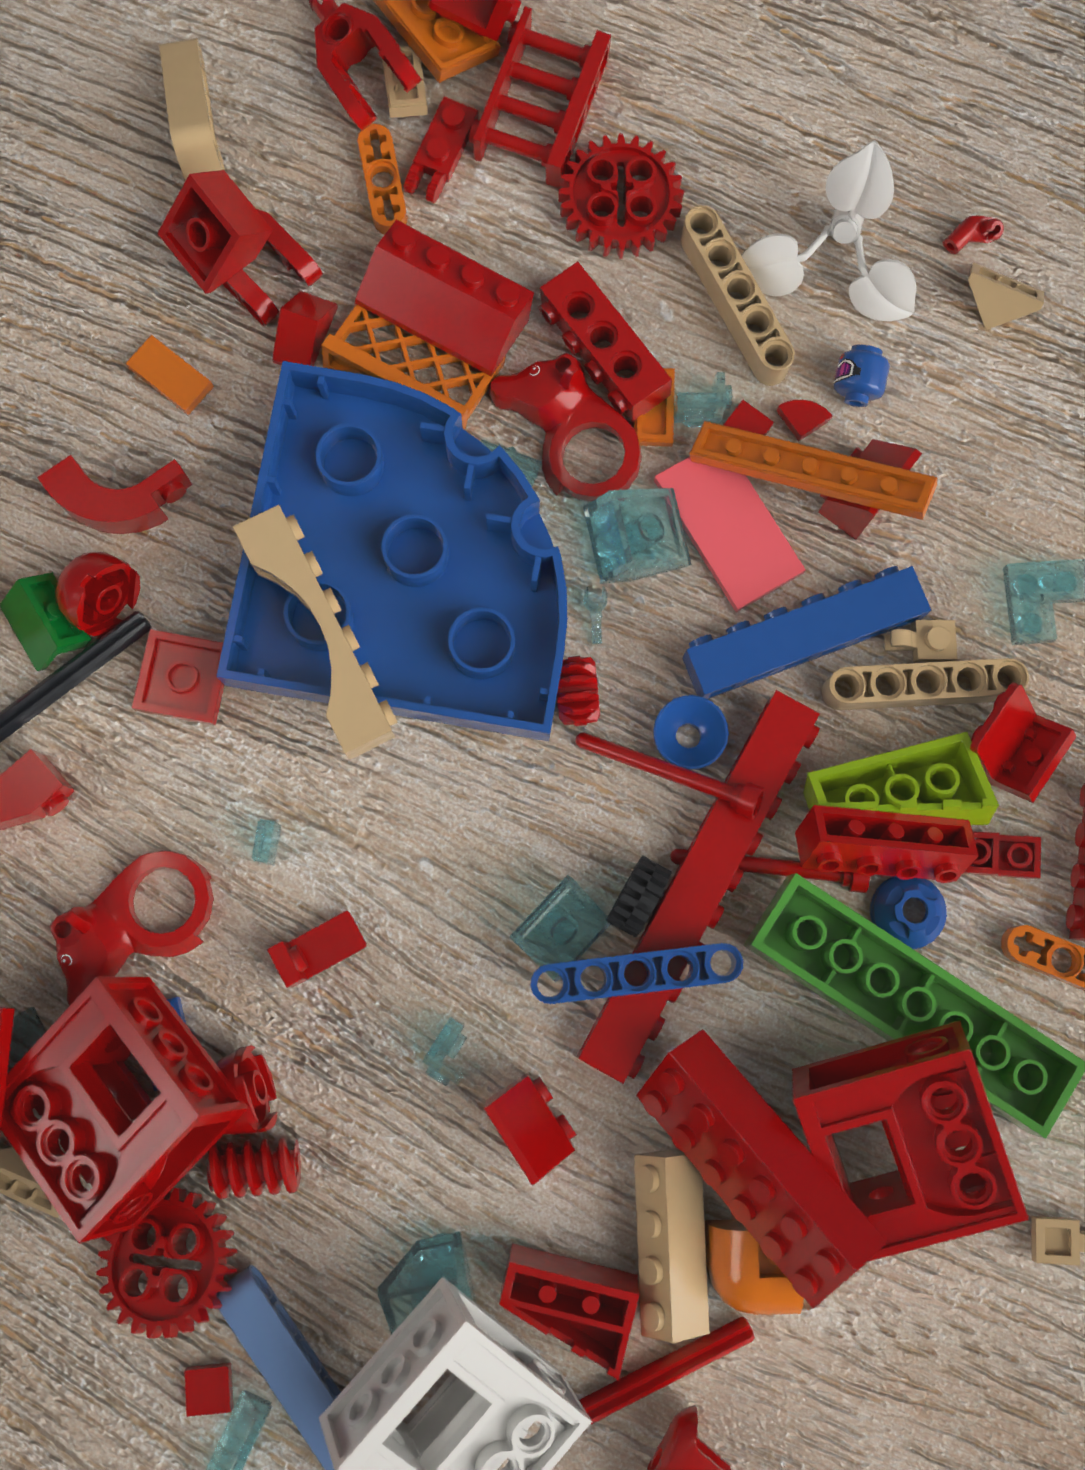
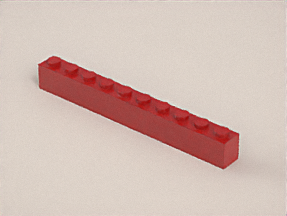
M778 690L769 697L724 781L733 786H737L738 783L746 785L747 782L765 788L764 798L756 817L750 819L736 813L735 808L730 807V802L715 798L688 848L685 860H682L632 954L705 945L700 942V939L707 927L714 929L720 920L725 907L719 905L726 890L733 893L744 874V871L739 866L745 854L753 856L763 838V834L758 832L765 818L772 820L782 802V798L777 796L784 782L790 785L800 769L801 763L796 761L802 747L806 749L811 747L819 733L820 728L814 724L820 713ZM674 956L670 959L667 971L672 979L676 981L682 980L680 977L688 964L685 958ZM632 961L626 965L624 977L630 985L638 986L645 981L647 971L641 962ZM683 988L608 997L579 1050L577 1058L624 1084L627 1077L634 1079L645 1060V1056L640 1054L647 1039L655 1041L666 1019L661 1017L660 1014L667 1001L673 1004L676 1002Z

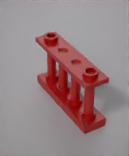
M524 6L519 21L514 20L510 26L507 39L509 44L507 53L480 120L475 119L473 121L469 142L473 143L474 160L479 162L482 161L488 144L540 161L541 166L546 168V184L560 189L561 174H566V163L572 158L609 60L611 34L597 30L592 44H585L584 47L533 31L532 8ZM526 46L579 63V68H582L579 78L573 76L570 80L521 64L520 61ZM513 79L567 96L566 100L570 101L567 110H560L557 113L507 96ZM502 111L553 128L554 133L557 134L554 144L547 143L544 146L494 129L500 112Z

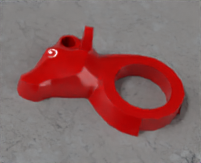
M564 353L553 360L537 361L518 373L498 375L493 379L488 393L491 401L497 408L512 410L544 429L542 471L546 483L556 496L563 490L577 500L600 502L613 497L617 499L628 491L639 474L642 460L638 436L635 429L622 415L590 389L583 368L576 357ZM591 428L605 429L616 435L623 444L625 451L623 464L618 472L607 481L596 484L580 482L572 477L566 470L563 461L565 447L571 438L582 430Z
M171 851L147 853L138 857L127 866L89 905L73 907L68 912L56 916L50 925V929L56 941L57 960L67 983L68 1005H71L96 977H115L132 953L148 956L175 957L188 953L202 944L204 941L198 935L210 920L214 901L210 883L212 878L206 868L189 855ZM165 868L176 869L187 876L194 888L195 904L193 912L184 925L172 932H152L141 924L135 913L134 897L136 889L144 877L155 870Z

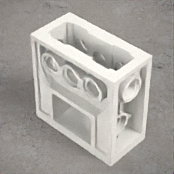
M444 1277L437 1282L319 1417L334 1470H497L507 1458H509L508 1462L502 1470H552L592 1422L562 1372ZM446 1369L451 1371L452 1374L410 1423L408 1425L403 1423L402 1420ZM535 1421L541 1422L538 1433L531 1438L524 1439L528 1434L527 1430Z

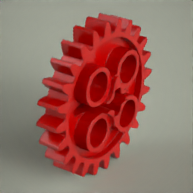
M619 133L617 143L612 144L608 136L604 135L601 147H598L591 140L588 142V154L577 149L575 162L567 161L566 174H561L560 177L561 189H559L558 202L562 203L560 215L561 217H568L566 220L567 231L577 229V242L589 238V251L594 250L599 244L603 246L604 257H607L611 248L617 249L619 259H623L625 249L629 248L633 255L638 257L641 245H644L651 252L654 249L655 239L664 243L667 237V230H675L676 218H680L683 206L680 203L683 201L684 190L679 189L682 176L673 175L676 166L675 162L664 164L665 150L659 151L655 155L652 153V141L648 142L644 147H640L639 136L635 135L631 143L628 144L625 143L623 134ZM618 166L624 168L623 199L625 205L623 214L625 225L622 227L618 225L617 216ZM601 175L609 179L601 181L597 180L594 177ZM634 176H643V177L646 178L647 180L638 181V180L634 179L633 177H634ZM597 211H605L609 215L606 217H600L594 213ZM642 211L648 216L638 217L633 212Z
M174 1188L172 1193L169 1191L134 1229L104 1237L111 1243L110 1250L99 1251L98 1256L108 1260L106 1267L96 1271V1275L108 1277V1283L99 1290V1293L113 1295L106 1309L107 1311L122 1309L117 1323L120 1325L132 1322V1334L144 1333L146 1330L147 1338L151 1339L160 1338L162 1333L164 1338L177 1337L179 1330L181 1333H191L194 1331V1321L197 1323H207L210 1321L206 1307L221 1309L223 1306L216 1294L218 1292L231 1291L232 1289L223 1279L225 1274L237 1272V1268L226 1264L228 1257L238 1253V1249L226 1247L225 1244L235 1233L234 1230L220 1229V1226L227 1218L226 1214L217 1213L212 1215L216 1203L207 1200L201 1203V1193L190 1192L187 1195L186 1189ZM153 1226L156 1238L150 1247L147 1242V1234ZM193 1231L196 1235V1245L189 1252L186 1240L190 1232ZM140 1254L145 1256H164L169 1259L199 1261L202 1267L198 1271L189 1268H170L166 1265L136 1263L133 1261V1256ZM144 1272L147 1277V1286L142 1293L139 1289L138 1281ZM185 1277L188 1283V1291L182 1299L178 1292V1285L180 1280Z

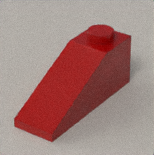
M30 749L0 775V830L43 819L47 815L49 817L54 816L69 803L68 797L76 790L45 755Z

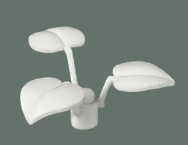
M876 140L869 142L859 151L842 159L830 171L826 181V194L829 202L835 208L831 224L824 227L823 232L803 253L798 254V244L792 236L771 234L755 241L741 255L762 293L777 297L790 294L799 287L804 277V268L800 262L807 260L828 236H832L835 241L841 244L853 242L855 244L859 271L863 275L853 280L849 286V297L856 310L862 315L878 321L901 320L911 316L915 311L916 280L906 264L899 260L883 259L874 263L869 270L865 262L862 245L863 237L860 234L864 218L875 219L880 217L889 208L894 194L892 169L886 154Z

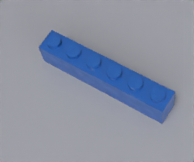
M897 566L889 567L875 574L876 580L862 584L860 579L854 580L839 587V593L825 598L823 593L816 594L801 602L802 607L788 612L786 607H781L765 614V621L750 625L749 621H743L726 629L727 635L713 639L712 635L709 634L689 643L690 648L686 649L682 659L697 696L710 699L885 634L891 630L909 625L915 620H921L932 610L913 566L900 571Z

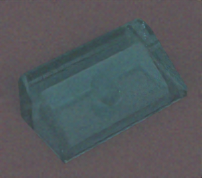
M244 1390L240 1394L206 1470L244 1469L272 1408V1402Z

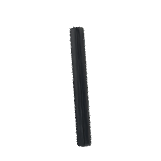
M139 611L133 612L0 712V743L149 632L152 627L146 617Z

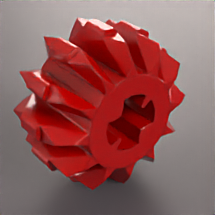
M572 656L568 657V659H563L557 692L559 719L564 725H587V723L597 722L600 717L596 664L591 657Z

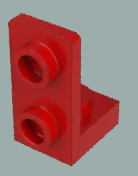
M344 911L289 942L281 941L268 948L267 951L286 988H290L305 982L365 949L367 943L352 914L349 911Z

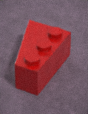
M512 1243L501 1286L499 1305L545 1335L550 1333L569 1345L572 1352L582 1358L586 1356L605 1368L608 1375L619 1381L640 1295L638 1275Z

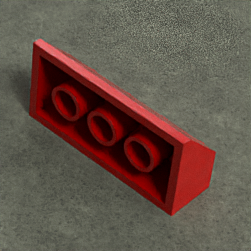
M396 219L375 247L356 295L355 304L492 376L528 323L534 292Z

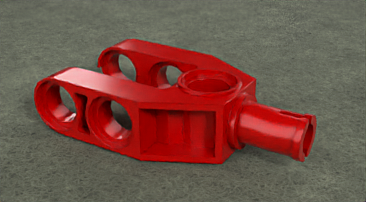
M309 0L310 8L321 21L314 28L317 68L346 112L363 131L378 118L348 74V69L352 65L362 61L368 52L376 47L380 57L395 74L407 93L417 86L422 79L393 36L376 15L346 3H342L338 7L334 0H322V4L318 0Z
M256 209L273 229L266 243L281 258L283 266L288 271L292 269L307 286H312L323 276L317 263L269 213ZM243 270L222 284L262 326H267L277 317L279 310L273 301Z

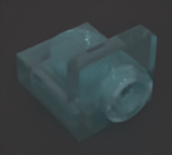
M450 1016L422 1061L429 1066L425 1073L445 1086L448 1085L450 1080L458 1085L463 1078L461 1072L443 1061L446 1055L454 1059L467 1039L466 1036L461 1034L465 1024L453 1016Z

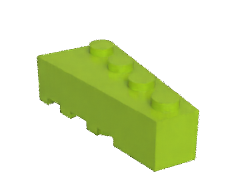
M968 732L809 772L803 790L809 811L813 805L963 819L969 820L971 825H988L999 804L978 755L970 750L972 741Z

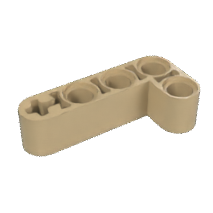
M198 38L160 44L159 50L169 129L184 180L186 181L188 175L192 173L225 170L215 135L206 68Z

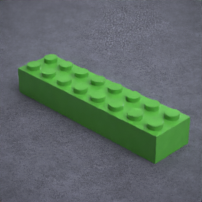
M797 873L785 878L743 945L887 1041L960 1021L991 1109L1029 1134L1047 1138L1085 1073L1084 1060Z

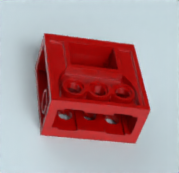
M96 977L7 1074L1 1130L79 1244L134 1229L249 1107L150 977ZM131 1054H133L161 1092L153 1101L124 1064V1061ZM32 1108H35L38 1114L42 1116L41 1119H37L34 1116ZM80 1174L86 1181V1183L91 1184L92 1187L90 1190L86 1189L82 1185Z
M960 1021L792 1069L793 1102L812 1155L888 1242L869 1261L1029 1220L971 1048ZM881 1121L898 1170L850 1183L833 1134Z

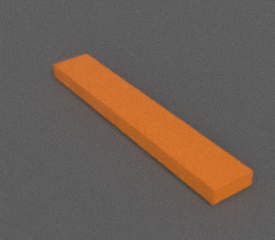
M704 421L689 454L692 462L920 520L924 519L937 487V477L707 421Z

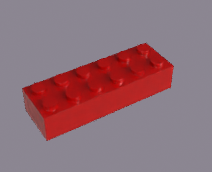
M703 1029L668 1052L636 1094L648 1114L657 1120L671 1137L674 1145L686 1155L700 1172L703 1180L715 1190L730 1208L734 1218L744 1225L759 1243L764 1254L774 1261L791 1282L794 1290L807 1301L812 1309L853 1276L888 1243Z

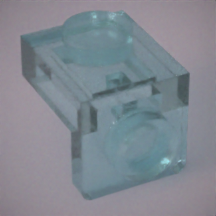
M716 372L712 384V393L677 392L674 404V423H683L685 426L693 428L702 427L704 421L720 423L725 409H730L732 403L731 385H725V372Z

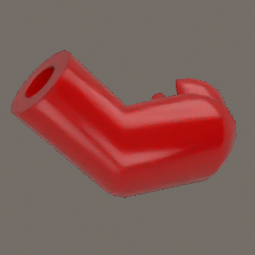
M969 216L944 239L943 245L949 253L958 254L969 242L991 243L994 240H998L1003 235L1004 225L997 218Z

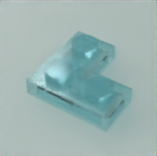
M1085 559L1010 563L1003 567L1012 645L1052 643L1057 640L1053 604L1085 602Z

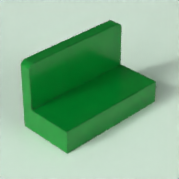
M53 572L18 579L0 603L1 610L37 671L45 670L58 654L85 648L91 641L89 634L73 626L60 611L55 593L58 581Z

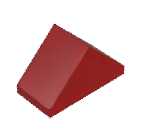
M300 291L280 308L272 358L273 363L282 366V362L287 361L314 366L321 350V345L326 338L338 309L337 303Z

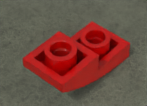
M973 832L979 856L966 869L965 874L1025 879L1041 878V837Z

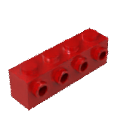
M813 805L795 831L801 868L818 869L824 873L841 871L858 873L862 876L886 875L897 876L903 880L920 878L932 879L940 883L956 882L979 856L970 821L963 819Z

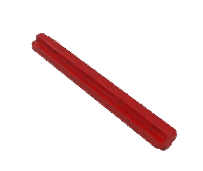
M739 1317L620 1378L619 1381L616 1380L579 1399L592 1421L590 1425L753 1342L755 1339L753 1330L745 1317Z

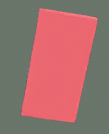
M689 456L654 477L655 484L735 612L742 610L806 571L746 475L692 462Z

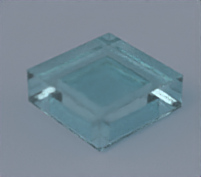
M263 819L258 821L252 853L253 861L259 864L275 865L281 831L280 824Z

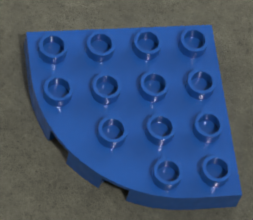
M283 361L250 518L277 505H280L285 517L294 514L305 536L298 540V543L304 554L310 551L313 552L323 572L316 579L322 591L331 588L342 610L334 615L341 628L347 625L350 626L360 646L353 653L359 665L368 662L379 684L372 688L378 703L387 700L393 714L396 716L549 742L565 650L568 621L567 587L559 547L553 546L551 537L539 513L540 499L523 472L500 445L491 452L482 442L465 431L462 425L461 413L421 391L368 375ZM243 549L216 677L227 687L328 704L331 694L332 669L328 645L319 623L297 597L277 583L259 576Z

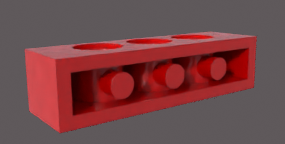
M578 261L540 287L541 305H539V310L550 326L554 324L558 326L563 333L562 340L568 350L573 355L580 354L586 362L585 369L594 383L597 385L602 383L609 391L608 398L619 414L625 412L630 420L634 422L639 416L646 414L671 395V377ZM578 311H582L588 314L586 317L580 319L573 318L571 316L573 313ZM600 340L611 343L606 348H598L593 344ZM628 369L635 374L629 378H622L616 373L620 370Z

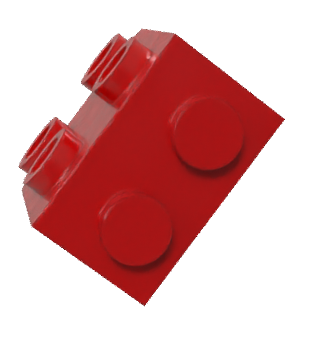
M429 0L428 7L441 17L451 19L473 30L477 35L497 42L505 22L513 24L522 1Z
M1013 682L1005 692L998 695L992 712L984 724L978 726L974 731L970 750L978 755L991 785L1034 803L1076 739V734L1072 728L1037 715L1023 686Z

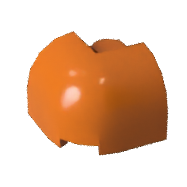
M705 1220L706 1267L709 1281L724 1303L736 1311L755 1315L801 1314L804 1298L794 1290L791 1282L774 1261L764 1254L759 1243L742 1223L737 1220Z

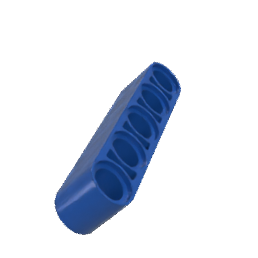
M719 943L553 963L540 966L534 971L530 987L532 993L539 1001L546 1004H557L721 984L734 981L741 974L743 958L736 947L730 944ZM717 951L727 953L731 960L729 971L722 976L716 974L710 965L711 958ZM674 956L685 958L689 965L687 976L680 981L672 979L667 971L668 963ZM632 961L641 962L647 971L645 981L638 986L630 985L624 977L625 967ZM589 966L600 968L604 974V983L596 991L586 990L581 983V974ZM546 971H554L562 980L560 992L551 997L541 994L537 987L539 976Z

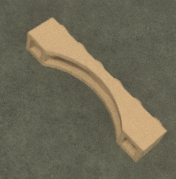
M277 505L233 526L256 573L265 579L277 583L297 597L313 614L321 627L328 645L332 669L331 694L326 717L348 759L351 760L395 738L390 726L398 722L387 700L378 703L372 688L379 684L368 662L359 665L353 651L360 648L349 625L343 628L340 627L334 614L342 610L331 588L322 591L316 577L323 574L312 551L306 554L303 553L298 540L305 536L294 514L285 517L280 505Z

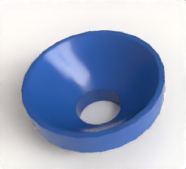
M695 695L681 696L667 703L660 710L653 728L654 742L662 758L669 763L688 770H698L715 762L723 753L729 736L728 724L720 708L712 701ZM690 725L697 729L700 740L695 747L685 748L678 743L676 732L681 726Z
M897 876L890 877L877 887L871 898V922L912 949L924 947L934 941L945 926L947 909L944 897L939 889L927 879L913 878L903 880ZM910 898L920 900L925 906V916L919 923H911L903 915V905Z

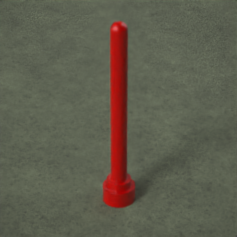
M585 732L579 733L575 738L576 745L579 748L730 802V807L735 808L736 813L744 817L754 819L761 807L765 793L764 787L747 782L746 785L738 783L737 786H733Z
M674 849L670 854L671 861L676 865H680L682 860H685L688 849ZM744 856L739 866L744 872L777 876H789L797 873L805 879L840 882V886L848 887L849 892L867 893L870 876L841 871L824 873L818 869L801 868L800 861Z

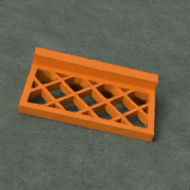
M357 304L336 334H329L321 345L323 367L381 378L421 391L461 413L464 430L466 429L467 420L506 361L505 356L492 376L484 372L471 374L467 363L450 354L437 356L435 347L415 335L403 337L400 327L381 317L369 319L367 310ZM393 325L397 339L376 343L372 329ZM366 330L370 344L355 347L345 340L350 333ZM427 343L431 357L410 361L406 347ZM400 348L404 360L403 363L389 365L381 361L379 352ZM461 362L465 376L444 380L440 365ZM434 367L438 381L424 384L415 379L413 371ZM468 385L471 396L464 406L451 399L447 389Z

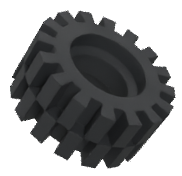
M642 855L614 903L606 922L636 938L661 897L672 871Z

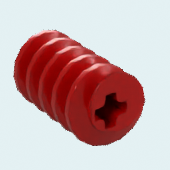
M280 1137L275 1151H271L267 1139H262L259 1152H254L250 1140H245L242 1153L237 1154L232 1141L227 1143L224 1155L219 1154L215 1143L208 1150L207 1179L210 1191H214L219 1199H225L232 1189L237 1198H242L246 1195L248 1187L254 1196H260L267 1185L269 1192L272 1195H277L280 1193L284 1182L289 1193L297 1192L301 1179V1158L298 1139L295 1141L294 1148L289 1149L285 1138Z

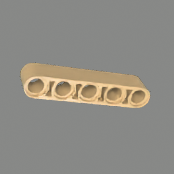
M695 206L685 216L680 241L682 248L755 378L767 386L778 385L784 381L793 363L794 348L719 215L709 206ZM701 228L707 233L698 234L693 229ZM719 260L726 266L718 267L710 261ZM737 292L744 299H734L728 293ZM747 325H757L763 332L754 333L749 330ZM774 357L778 359L782 365L772 366L766 361L765 358Z
M1011 658L844 667L838 669L824 682L821 695L825 704L834 710L995 702L998 695L1006 691V688L1001 686L998 681V672H1003L1009 677L1011 683L1020 684L1024 689L1029 682V673L1022 662ZM958 674H963L970 680V691H965L958 685ZM917 676L928 679L931 684L930 694L922 692L917 687ZM877 678L888 681L892 689L890 696L883 695L877 690ZM841 680L849 684L852 690L850 698L842 697L836 692L835 681Z

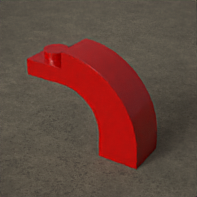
M69 455L37 477L50 496L71 517L89 528L113 534L142 532L169 520L160 507L165 503L176 502L185 495L187 488L193 485L175 459L140 483L124 489H109L94 483L72 455Z

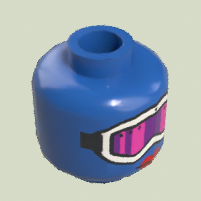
M854 345L850 351H846L840 356L833 385L835 391L845 397V404L855 407L868 406V401L877 400L883 396L890 364L887 358L882 356L883 352L881 349L870 345Z

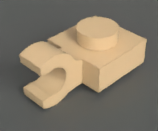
M915 620L911 623V630H891L890 634L884 635L885 651H912L913 663L956 661L958 657L955 620Z
M1031 1216V1260L1042 1264L1080 1266V1252H1085V1230L1080 1231V1221L1076 1218Z

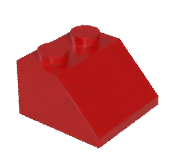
M217 170L188 175L157 234L200 288L207 294L213 292L254 261L273 229L225 170Z
M872 439L864 451L856 447L850 456L910 470L922 455V452L916 448ZM821 494L820 497L825 502L818 513L856 540L880 509Z
M526 1073L487 1099L484 1104V1110L531 1185H534L575 1151L571 1139L577 1136L563 1113L556 1117L547 1103L553 1099V1096L543 1080L538 1077L533 1081L530 1075Z

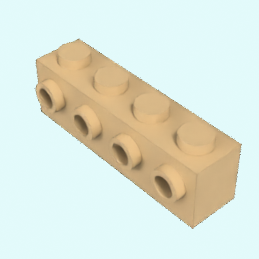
M669 1149L635 1154L641 1336L676 1343L709 1334L702 1176L680 1150Z

